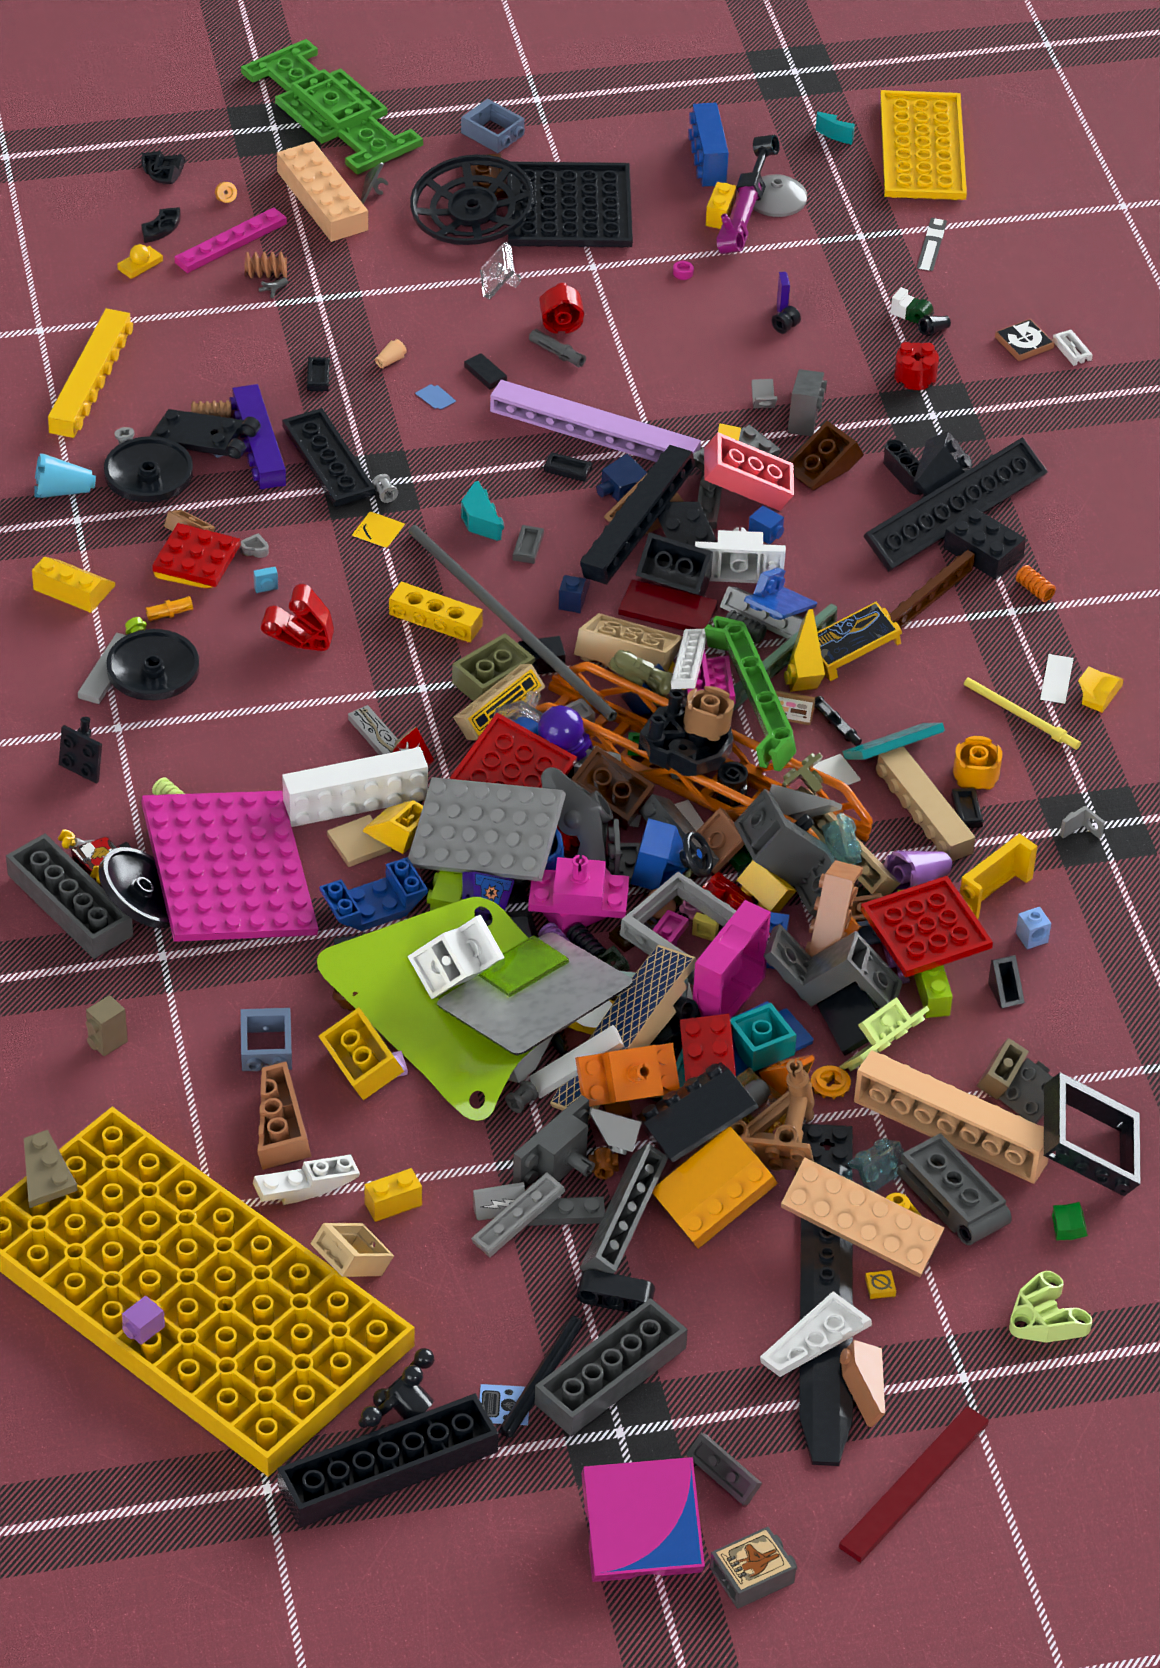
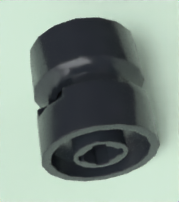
M738 762L724 763L718 770L717 782L746 796L748 770ZM716 792L718 801L729 806L741 805Z

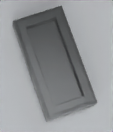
M522 525L513 552V561L535 564L544 535V528Z

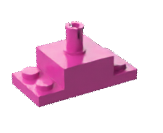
M576 855L573 858L557 857L556 870H545L542 881L531 880L528 911L624 918L627 909L629 876L605 874L606 861L588 860L584 855H582V859H580V855Z

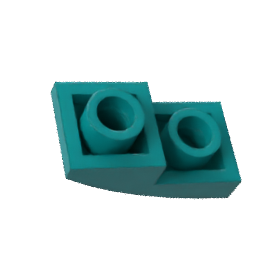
M817 112L815 130L828 138L852 145L855 124L838 121L837 115Z

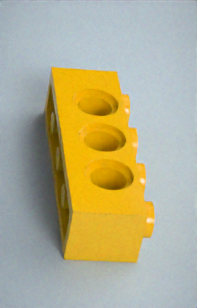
M400 582L389 598V615L470 643L483 626V609L404 582Z

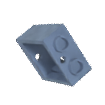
M486 99L461 117V133L499 153L524 135L525 118L490 99ZM491 120L505 128V130L496 134L483 127V125Z
M290 1008L240 1009L242 1071H261L263 1067L287 1062L288 1069L292 1070ZM285 1032V1049L248 1050L247 1033Z

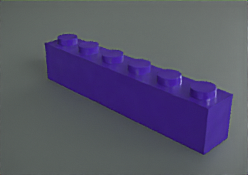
M258 384L232 388L233 397H229V402L231 403V410H235L234 419L245 420L246 417H254L261 424V428L254 437H249L245 434L239 435L240 438H244L243 443L246 445L245 453H249L247 454L249 467H253V480L258 481L260 490L286 486V469Z

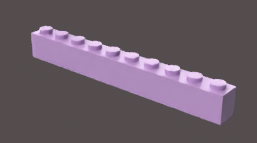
M500 380L490 395V412L657 462L660 454L669 445L693 451V453L701 449V440L504 380Z

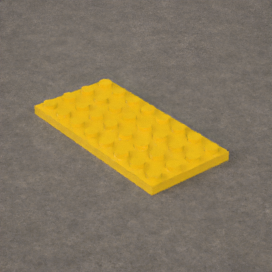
M881 90L884 197L966 200L967 188L961 93Z

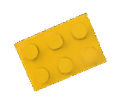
M360 1007L319 1035V1038L363 1101L404 1072Z

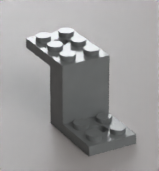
M764 789L734 822V825L753 861L794 886L808 913L816 917L817 911L814 910L817 896H821L822 888H819L820 877L822 873L825 874L835 859L825 843L786 819L772 793Z
M778 924L772 928L764 953L767 963L773 966L781 974L783 980L789 983L796 990L799 997L805 1000L811 1007L856 981L859 987L866 991L873 999L876 1006L882 1008L894 998L899 997L903 982L856 931L811 957L785 928Z

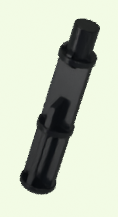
M822 696L815 697L814 708H817L827 718L826 720L844 736L846 741H851L854 746L860 745L862 739L857 735V731L852 729L839 716V713L834 711L824 701Z

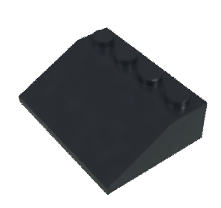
M720 1062L710 1065L700 1076L688 1079L684 1086L678 1090L666 1093L663 1099L656 1104L646 1106L636 1117L641 1122V1126L649 1140L672 1162H675L758 1109L759 1106L730 1069Z

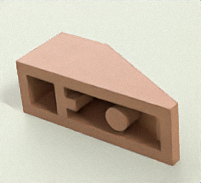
M853 1340L847 1348L842 1350L840 1355L842 1376L867 1426L873 1427L885 1415L882 1348Z

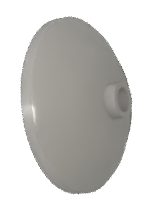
M780 174L762 176L766 188L762 199L756 201L753 209L758 213L772 217L790 216L804 208L807 202V191L801 183L789 176Z

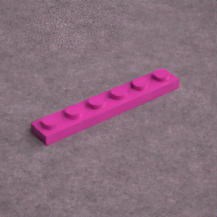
M273 207L174 256L175 264L186 273H189L286 225L287 217Z

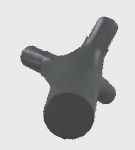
M283 277L270 283L262 281L261 285L263 287L259 288V292L271 291L270 298L273 299L275 292L279 288L288 285V280Z

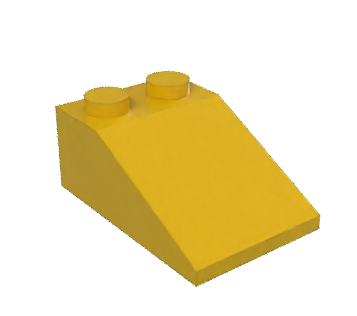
M813 609L807 611L800 625L787 671L784 672L785 683L790 686V692L817 689L825 676Z

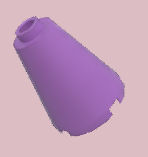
M943 851L892 852L891 855L886 857L884 867L900 882V885L892 893L948 875L952 867L950 856Z

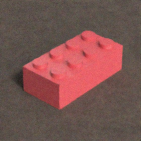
M718 432L704 448L705 481L779 511L794 496L793 463Z

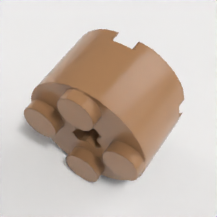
M705 686L704 690L697 691V688L691 690L688 693L685 707V731L689 734L706 737L711 741H718L721 736L729 731L731 726L734 701H731L729 698L730 694L723 689L713 686Z

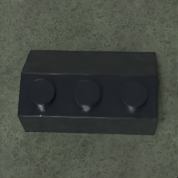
M649 532L636 576L704 597L711 577L713 552Z

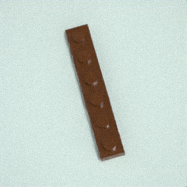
M967 550L961 556H957L950 565L942 568L940 573L933 579L930 578L922 588L915 590L911 597L906 601H902L894 611L889 612L891 621L893 623L897 622L901 629L973 570L975 554Z

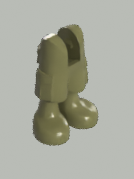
M619 650L609 662V668L615 673L640 686L645 684L653 692L663 697L667 696L671 690L673 673L654 668V664L636 657L630 651Z

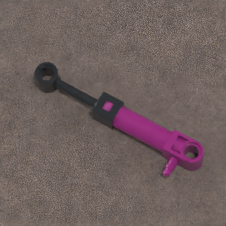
M775 134L757 136L753 139V151L758 157L753 171L740 175L736 186L738 195L730 217L727 214H722L721 216L723 223L717 236V248L721 254L741 252L744 249L749 234L746 228L756 201L762 199L766 188L760 174L766 157L779 153L780 144Z

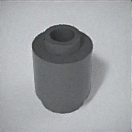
M761 1079L752 1080L744 1086L759 1107L768 1100L771 1094L768 1085Z

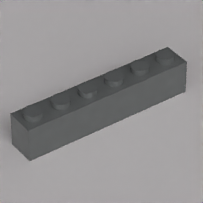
M649 1143L632 1155L579 1268L582 1271L596 1270L612 1274L616 1272L668 1159L666 1155Z

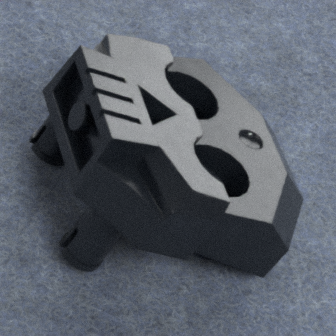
M672 689L669 692L668 706L658 707L640 731L638 749L647 752L650 763L668 771L672 768L683 776H697L719 770L732 752L734 738L731 726L729 731L721 736L718 741H711L706 737L687 733L684 729L686 705L682 704L684 692L679 689Z

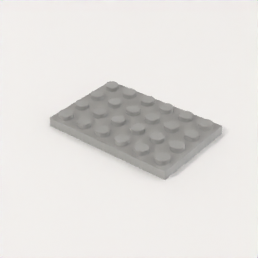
M432 777L408 858L414 868L459 873L478 872L505 878L542 881L566 794L563 790Z

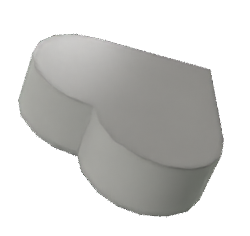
M258 533L241 541L240 552L245 556L253 555L257 558H263L269 554V545Z

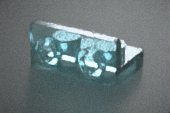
M839 813L837 814L838 820L822 826L825 842L835 860L855 865L862 862L860 856L862 849L860 843L856 840L854 832L856 831V825L852 818Z
M883 1138L876 1141L870 1149L857 1153L855 1158L849 1161L848 1164L850 1168L858 1169L864 1187L874 1192L899 1176L897 1169L898 1166L904 1164L900 1160L904 1151L899 1141Z

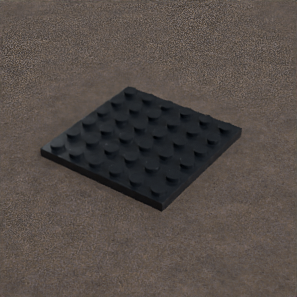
M512 162L519 166L529 177L533 187L534 202L526 220L508 234V246L620 248L633 246L630 163ZM509 173L507 185L513 191L514 196L525 192L526 189L521 181ZM528 198L516 203L515 212L511 219L518 220L524 213L528 204Z

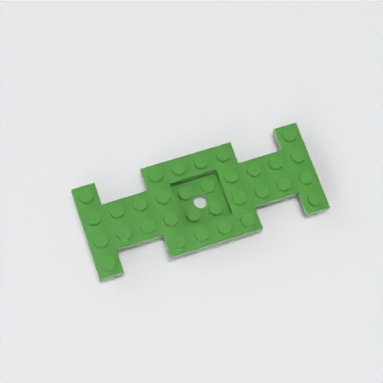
M307 39L241 66V73L252 83L270 76L287 92L275 96V103L321 144L339 137L357 152L345 158V165L357 175L376 167L380 162L385 163L423 146V138L412 129L394 136L380 124L377 119L388 115V108L340 68L331 73L325 69L319 71L307 61L318 55V48Z

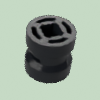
M789 305L782 312L773 315L771 322L777 332L784 334L791 327H795L801 322V316L795 307Z

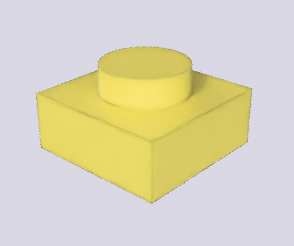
M696 912L693 918L692 935L713 941L718 935L719 923L705 914Z

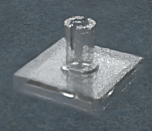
M506 242L497 249L480 269L483 297L489 300L505 283L517 287L521 282V276L516 274L514 270L511 245Z
M528 691L525 701L520 700L495 709L494 715L499 713L510 720H517L518 717H527L538 723L543 714L536 709L541 695L534 691Z

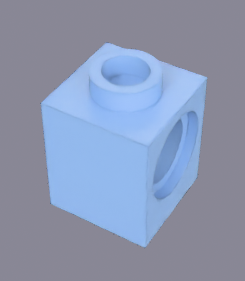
M1041 907L1018 913L1016 934L1026 949L1048 943L1051 922Z

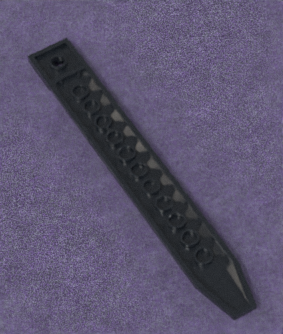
M803 1124L802 1143L810 1144L814 1162L852 1181L853 1126ZM823 1145L831 1146L830 1150H825ZM801 1218L800 1320L832 1292H835L853 1305V1244ZM853 1336L799 1366V1422L812 1465L839 1466L853 1422V1396L842 1376L840 1355L842 1350L852 1343Z

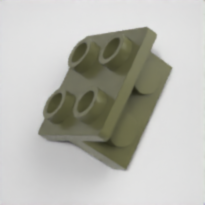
M811 753L802 761L801 764L803 766L799 770L793 768L783 776L785 781L782 783V786L787 788L800 778L813 795L818 794L823 789L821 785L823 779L816 770L811 772L810 769L822 760V754L818 753L815 756L814 753Z

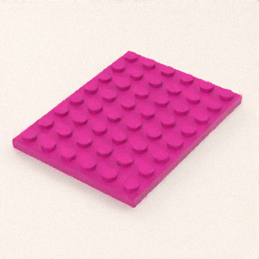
M282 791L142 795V808L174 942L313 936L318 934L319 928L290 819L283 802Z

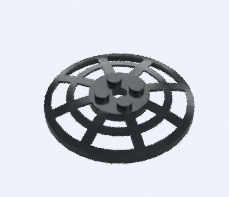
M464 155L443 161L424 173L412 189L410 208L413 219L418 227L432 238L456 245H475L497 240L518 228L532 210L534 194L527 174L511 161L491 155ZM485 165L502 170L497 178L484 175H472L470 166ZM459 167L463 169L464 177L454 179L443 186H440L433 180L452 169ZM509 173L521 181L526 189L525 192L514 196L511 188L504 183ZM473 182H484L491 185L487 189L481 186H474ZM465 184V188L456 191L454 194L448 191L455 186ZM429 186L436 192L431 199L430 209L417 208L419 196L423 189ZM500 188L506 193L508 198L497 201L494 193ZM441 197L449 200L448 209H436ZM528 198V204L524 213L518 220L511 219L515 212L516 203ZM510 205L505 217L496 215L498 208ZM418 215L431 216L434 223L441 230L434 232L420 221ZM438 216H450L453 222L446 226L439 220ZM489 221L498 223L491 228L481 231L480 225ZM461 225L472 226L473 232H461L455 229ZM504 225L508 226L507 228H505V229H503V230H501V231H499V232H496V233H494V234H491V235H487V236H483V237H482V235H486V234H489V233H491V232H494V231L498 230L499 228H501V227L504 226ZM450 233V234L456 235V236L474 237V238H454V237H449V236H446V235Z

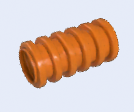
M1029 565L1020 568L1016 574V581L1032 594H1035L1042 602L1050 600L1055 594L1056 587Z

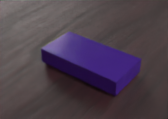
M779 272L776 305L778 312H782L789 305L790 282L787 272Z

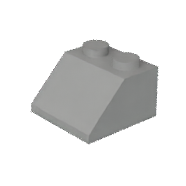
M590 1107L589 1114L605 1143L611 1146V1151L626 1155L627 1150L633 1152L641 1122Z

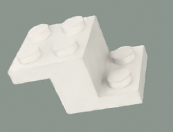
M479 915L457 929L442 933L410 954L408 958L430 998L434 999L452 987L473 979L504 959V956L482 916Z

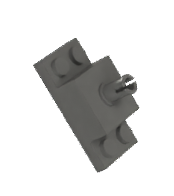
M583 1095L578 1097L514 1153L513 1184L524 1182L526 1187L528 1184L534 1183L537 1177H542L546 1172L559 1182L574 1168L585 1177L592 1173L595 1163L586 1158L587 1134L589 1131V1099Z

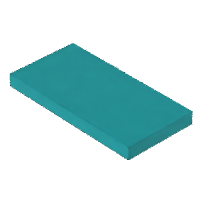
M922 723L842 752L846 760H865L945 731L943 723Z

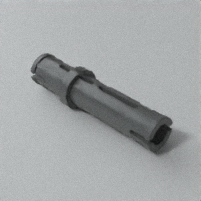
M538 329L532 330L529 340L556 354L560 360L568 361L578 368L585 364L586 356L575 351L572 346L564 345Z

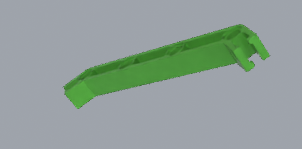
M715 616L713 619L714 627L708 624L704 628L707 645L711 648L728 651L763 730L765 738L756 747L759 767L767 768L769 761L772 759L774 770L780 772L796 753L791 725L745 623Z

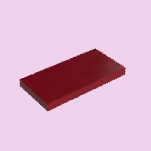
M631 580L619 607L618 615L680 630L704 629L711 623L718 606V600Z

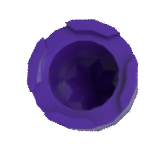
M558 705L550 707L542 714L538 722L539 736L577 756V762L587 756L585 751L588 748L592 749L593 745L590 736L584 732L583 721L577 711L567 706Z

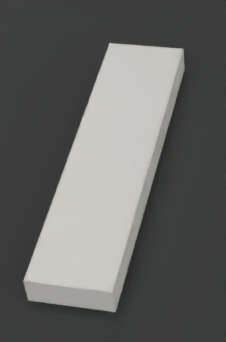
M614 1025L610 1026L529 1076L531 1083L536 1087L539 1098L544 1097L578 1076L576 1057L622 1049L624 1044L618 1030Z

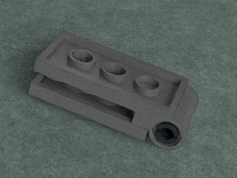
M941 1133L902 1153L900 1160L904 1164L898 1166L897 1174L953 1233L957 1232L964 1244L972 1245L1011 1223L1012 1216L1009 1208L1006 1206L1007 1201Z

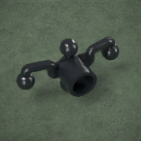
M427 1348L417 1350L414 1360L404 1369L402 1376L388 1389L381 1388L374 1393L373 1402L375 1406H368L363 1409L361 1418L358 1421L361 1428L379 1425L382 1417L393 1408L406 1420L424 1413L434 1403L431 1396L419 1385L423 1380L421 1369L430 1368L434 1363V1354L431 1350Z

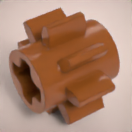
M600 1147L594 1151V1155H588V1160L595 1163L592 1173L594 1172L597 1178L608 1179L613 1176L614 1171H619L618 1153L613 1154L611 1149Z

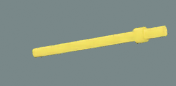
M969 677L965 680L964 686L1048 733L1053 740L1059 743L1063 742L1075 750L1080 747L1081 742L1068 735L1067 731L1061 727L1056 728Z

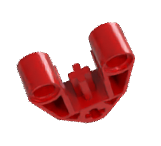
M298 584L293 588L289 609L295 616L290 615L278 606L266 608L261 623V631L264 634L301 649L325 651L330 647L334 633L330 611L308 585Z

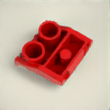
M720 872L713 875L702 886L703 889L710 891L712 895L729 904L736 911L745 900L753 904L757 902L755 897L745 894L739 886Z

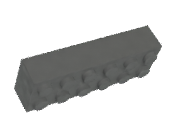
M46 833L6 855L8 876L93 959L133 937L132 918L123 913L110 900L104 889Z
M650 1298L536 1384L535 1405L572 1437L685 1350L688 1329Z

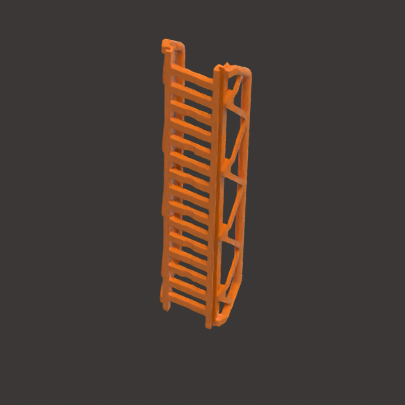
M582 662L569 667L602 699L608 695L633 692L643 700L653 713L657 710L653 702L662 707L668 706L669 699L591 662ZM589 671L620 687L598 691L591 687L581 672ZM558 673L552 676L548 690L561 697L554 704L550 702L543 703L526 710L522 709L519 713V717H527L538 723L542 716L540 714H543L550 707L566 706L571 701L574 702L583 698L594 712L600 714L595 723L581 717L584 732L590 736L593 746L597 745L605 751L620 754L622 763L647 780L713 812H716L721 807L734 822L764 789L770 792L772 784L782 786L781 783L762 775L764 771L774 770L773 763H770L767 768L751 764L734 742L732 751L741 760L739 763L748 770L747 787L750 786L758 790L752 798L718 783V772L710 779L702 774L683 776L672 768L669 771L664 768L652 769L651 767L654 764L649 762L647 752L638 749L639 744L623 737L629 729L640 733L648 720L603 699L617 712V717L613 721L619 723L613 732L604 728L609 721ZM731 729L734 741L756 751V747L760 742ZM596 736L602 742V744L592 739ZM617 744L624 747L625 750L619 753L614 746ZM628 750L645 759L641 763L631 759L633 756L627 755ZM727 758L724 763L735 761ZM791 758L783 769L795 768L799 770L803 765L801 764L802 762ZM812 767L810 771L816 770L823 779L824 784L839 790L849 803H842L841 810L834 811L833 813L857 838L866 842L871 833L873 820L854 792L844 782ZM670 773L677 775L681 782L671 778ZM695 782L705 786L701 792L693 785ZM823 790L818 793L819 797L829 799ZM714 792H717L744 806L733 808L711 796ZM854 809L861 821L844 814V810ZM783 814L785 818L791 821L792 823H795L797 821ZM811 828L806 831L814 837H816L817 839H819V837Z

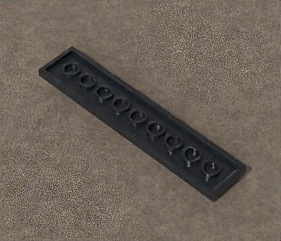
M1022 437L869 530L863 537L888 572L945 538L946 528L971 508L975 507L985 513L1042 478L1048 471Z

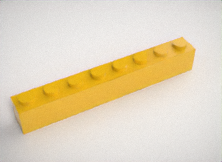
M105 309L48 415L49 433L74 438L77 431L82 429L85 416L89 415L92 403L96 402L98 391L104 387L106 376L111 374L114 361L117 362L121 348L125 347L127 336L132 334L133 322H131L130 313Z

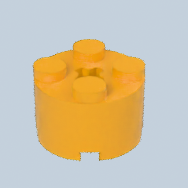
M971 736L965 738V742L959 743L956 746L953 774L957 784L962 788L992 789L1000 775L1001 747L998 744L995 746L991 739L983 736Z

